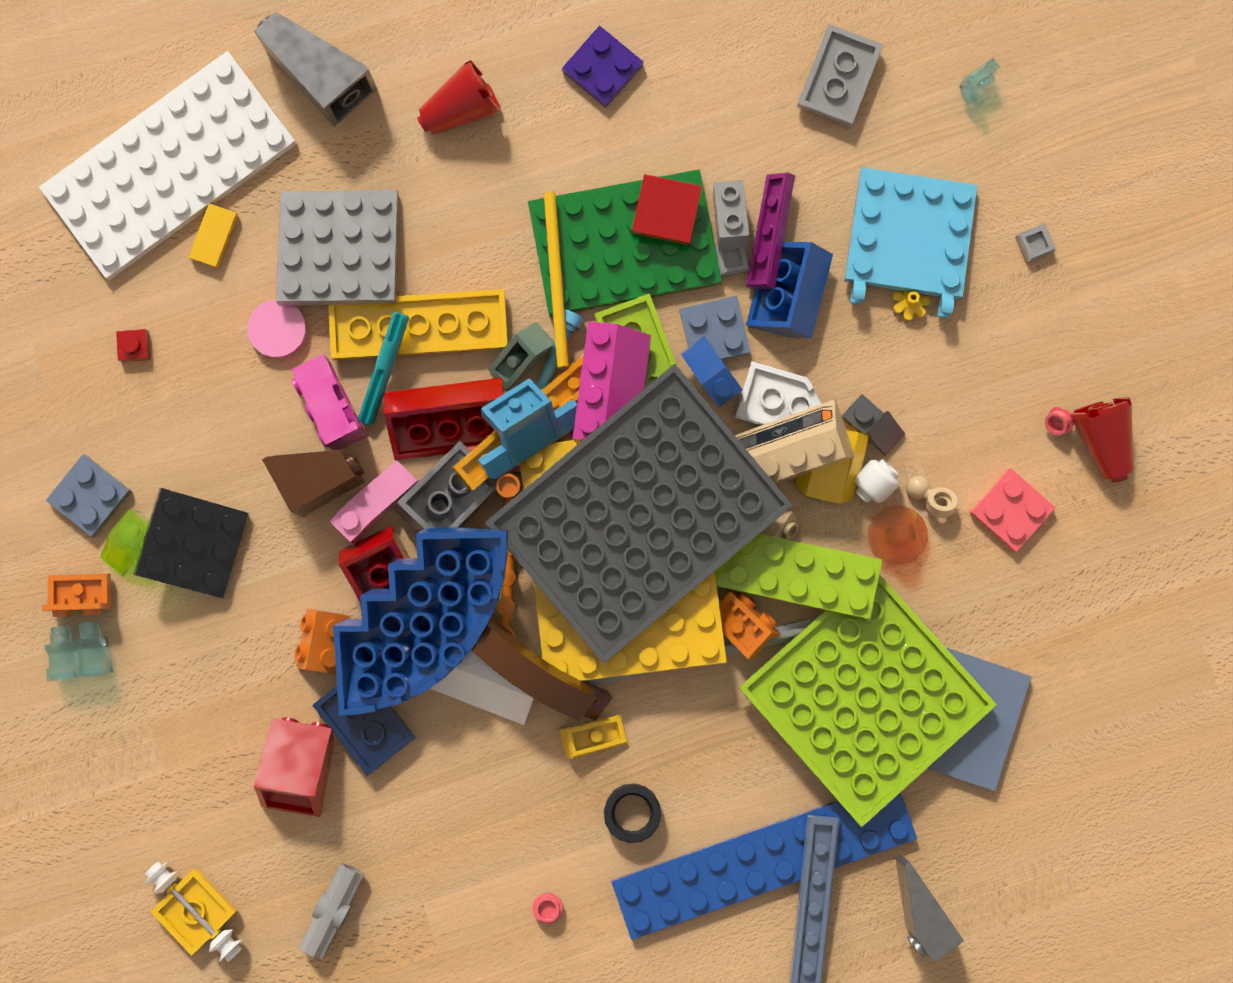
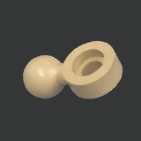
M914 476L907 482L906 490L908 495L913 499H926V508L930 514L938 518H948L954 514L958 498L952 490L944 487L931 489L928 480L922 476Z

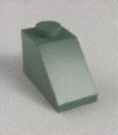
M535 322L514 335L488 370L496 378L502 377L503 386L509 390L543 360L555 345V341Z

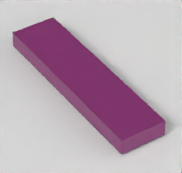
M789 172L768 174L766 176L746 287L752 290L775 289L795 175Z

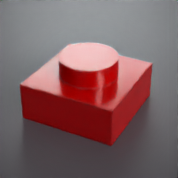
M148 330L116 331L118 361L150 360Z

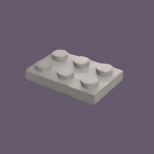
M829 24L797 107L851 127L883 44Z

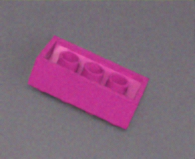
M588 322L573 440L577 445L645 389L651 335L619 324Z

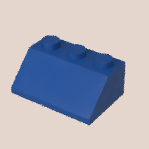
M783 242L775 289L754 291L746 326L786 337L812 339L833 254L813 242Z

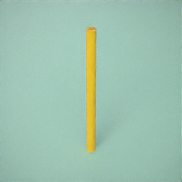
M546 192L544 193L557 368H568L569 360L556 193Z

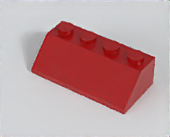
M502 377L384 392V418L394 460L447 454L459 441L466 447L479 445L495 431L481 416V408L505 394Z

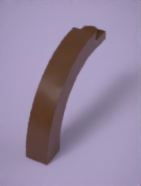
M493 615L480 639L472 648V651L511 684L542 704L580 721L583 716L596 720L613 698L608 690L579 681L577 678L568 675L540 658L511 635Z

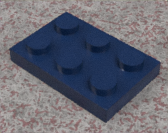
M337 685L312 705L328 727L332 728L335 736L367 776L371 775L416 738L392 706L365 714L339 716Z

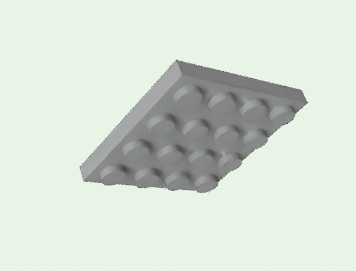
M398 191L281 192L276 302L278 306L396 304Z

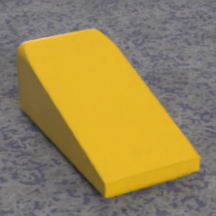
M621 714L559 730L566 759L628 744Z

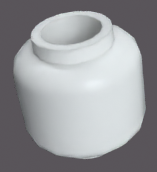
M883 459L880 461L870 460L855 478V483L858 486L855 492L867 503L871 500L876 503H883L898 488L899 482L897 477L899 474Z

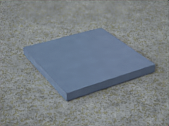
M947 648L997 705L933 762L928 769L996 791L1032 676Z

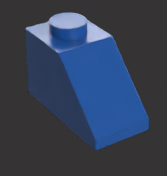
M705 336L681 353L690 369L718 407H721L743 391L739 382Z

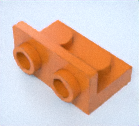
M730 591L719 603L723 634L747 659H753L772 637L777 638L781 634L775 628L777 622L767 613L763 612L761 614L754 607L756 605L755 600L747 593Z

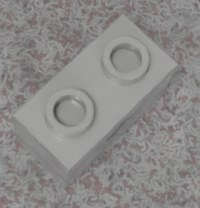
M743 180L714 182L713 206L718 250L747 249L749 229Z

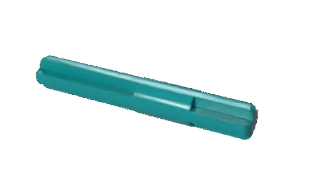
M399 312L392 314L358 416V421L365 425H373L375 423L409 321L407 315Z

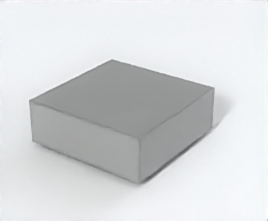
M1045 224L1020 233L1015 237L1027 263L1056 251Z
M715 247L721 277L749 273L745 248L718 250V247Z

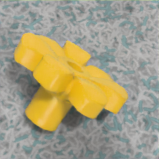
M895 291L892 296V300L897 303L893 307L896 314L904 312L903 320L911 321L914 314L916 317L922 318L926 313L923 307H927L930 304L929 297L922 296V294L914 291H902V293Z

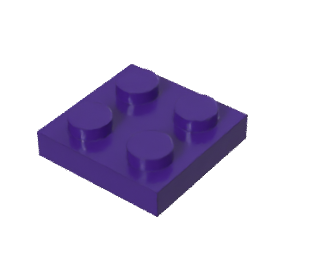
M599 25L562 67V72L607 108L643 67V61Z

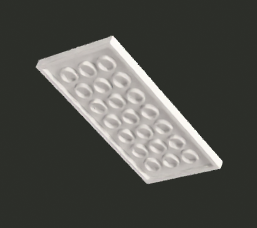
M226 51L39 186V188L104 277L110 281L205 212L209 203L214 205L296 146L297 143L230 53Z

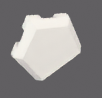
M752 361L735 418L762 426L822 403L814 391L809 378Z

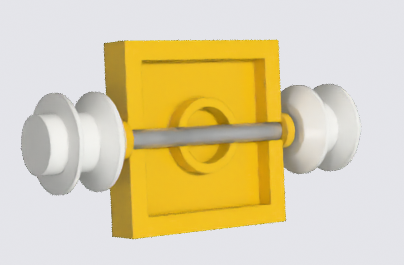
M159 861L155 863L145 873L148 878L144 883L153 882L156 886L154 894L166 891L167 895L150 913L191 956L211 939L213 941L210 944L209 952L217 950L221 954L219 962L224 958L227 962H230L242 950L239 946L242 939L234 941L231 938L233 929L221 932L220 928L238 909L198 867H195L177 884L174 882L177 880L178 872L170 873L166 869L168 861L164 864H161Z

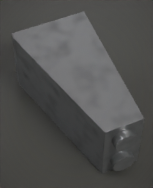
M277 12L272 16L263 18L259 22L257 29L254 30L266 52L333 126H336L377 90L372 75L364 64Z

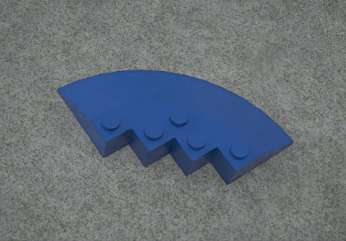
M453 527L426 528L416 533L417 558L398 559L388 564L390 589H371L360 595L362 619H344L333 626L339 716L365 714L401 704L430 689L464 660L489 624L499 600L508 557L507 530Z

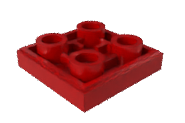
M644 174L632 234L690 245L702 186Z

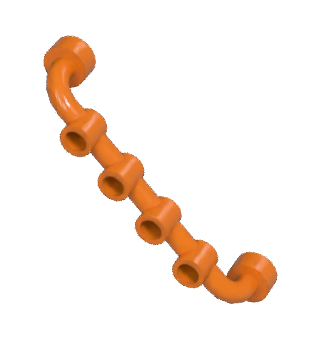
M503 474L498 478L496 490L504 498V506L520 492V482L513 474ZM508 550L505 578L501 589V600L497 604V611L500 614V624L516 638V633L512 629V615L516 611V605L512 600L513 585L517 581V575L513 571L514 556Z

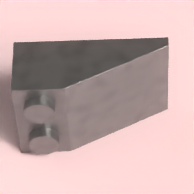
M460 441L396 504L395 511L417 532L426 528H462L496 491L498 478L491 479L488 477L475 490L470 491L453 471L452 467L470 452Z
M899 855L895 860L905 926L911 933L906 938L922 958L928 956L934 963L964 942V940L912 864Z

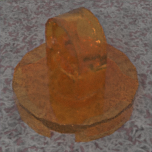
M890 506L881 510L872 519L868 527V543L871 551L891 565H903L915 560L923 553L928 542V529L924 519L915 510L906 506Z

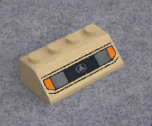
M836 399L735 435L775 484L855 457Z

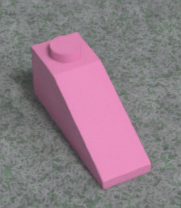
M396 460L356 494L329 522L351 543L355 544L396 505L418 480Z

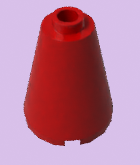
M472 60L465 62L419 108L420 116L417 117V120L425 132L431 131L435 135L495 115L501 111L500 104L489 83L486 84L481 77L483 75Z
M1129 397L1114 398V404L1112 402H1096L1074 410V413H1071L1072 421L1102 477L1110 479L1111 483L1127 480L1129 478L1128 474L1133 472L1132 402Z

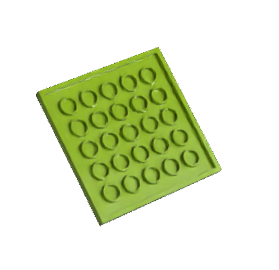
M879 575L870 620L825 610L738 687L860 827H863L997 705L881 575Z

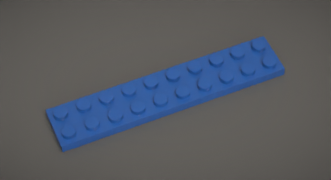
M901 792L863 827L857 824L838 801H834L611 880L631 940L800 881L807 815L837 817L839 819L834 868L916 840L917 836Z

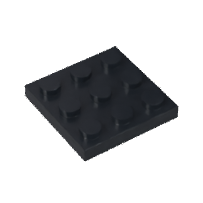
M159 488L133 575L223 598L249 513Z

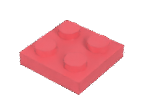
M1009 468L971 510L970 514L1013 552H1017L1056 507L1013 469Z

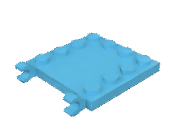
M861 167L844 282L853 283L850 303L862 304L866 285L906 292L914 291L919 294L940 297L937 317L950 318V314L953 313L954 299L961 300L963 297L977 185Z

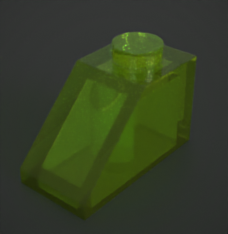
M129 509L110 531L100 558L124 576L138 560L150 520L141 512Z

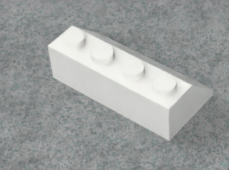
M472 650L455 669L430 688L522 725H525L534 702V698L499 675Z

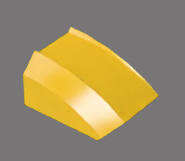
M846 430L855 457L797 476L795 486L805 496L837 504L852 500L857 487L855 478L861 471L869 436L860 432Z

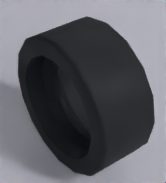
M635 783L622 785L615 789L607 798L604 808L605 824L610 833L620 841L627 843L642 842L651 837L659 827L661 819L660 803L655 794L646 786ZM625 796H640L650 807L651 815L649 821L640 830H625L615 819L614 811L616 805Z

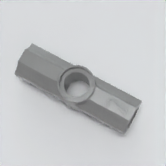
M341 863L337 868L327 892L322 894L313 911L312 917L314 918L299 946L304 953L312 957L324 958L337 930L341 929L351 910V901L365 875L357 868Z

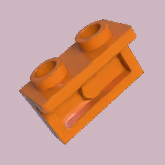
M111 574L48 575V604L42 605V611H52V617H70L71 611L81 610L82 616H100L101 610H111Z
M307 608L306 614L302 616L300 622L302 637L300 644L295 649L296 667L310 671L336 674L333 626L344 619H350L351 616Z

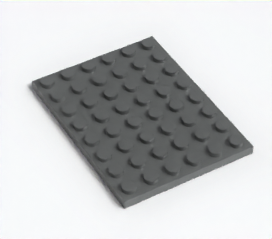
M673 364L485 523L491 530L508 531L509 552L605 664L793 505L676 364Z

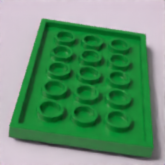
M700 169L660 176L665 179L702 186L690 245L632 234L643 180L556 196L564 309L576 312L624 303L649 293L651 297H657L722 284ZM544 198L528 201L548 313L549 316H553Z

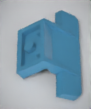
M529 378L481 408V416L500 435V442L502 444L478 459L485 475L491 479H497L573 430L577 403L572 399L554 411L550 399Z

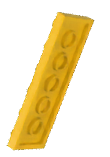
M504 289L396 296V304L328 305L330 351L333 361L378 358L394 312H399L409 317L397 356L504 349L508 344Z

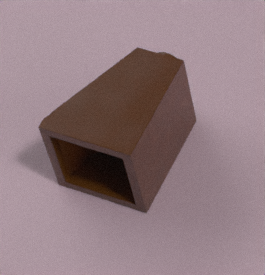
M342 450L274 455L262 459L290 512L301 517L364 483L361 475L365 472L360 462L352 454L347 455Z

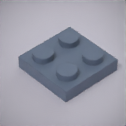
M737 295L679 309L688 348L705 336L722 360L750 354L751 351Z
M83 454L46 501L88 535L96 537L132 491L89 456Z

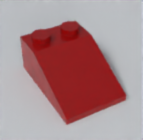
M392 525L340 550L339 566L361 603L360 595L371 589H390L388 564L398 559L410 557Z

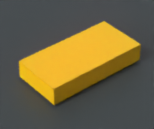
M209 203L189 258L218 269L238 214Z

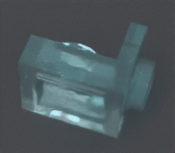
M991 58L966 76L959 86L963 99L968 104H972L976 109L982 106L987 99L982 90L996 80L994 75L1000 66L994 58Z

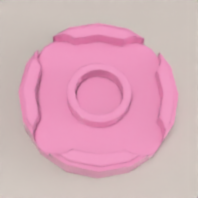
M269 300L259 305L251 314L247 325L248 337L253 347L264 356L274 359L287 358L293 355L292 353L303 346L307 336V322L301 311L294 305L278 306L276 300Z

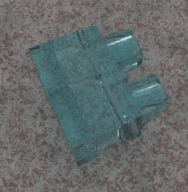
M98 622L80 623V640L72 641L70 626L51 628V644L45 645L49 658V669H46L47 681L113 673L108 637H101Z

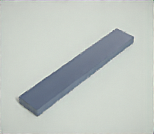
M807 815L789 983H822L839 819L837 817Z

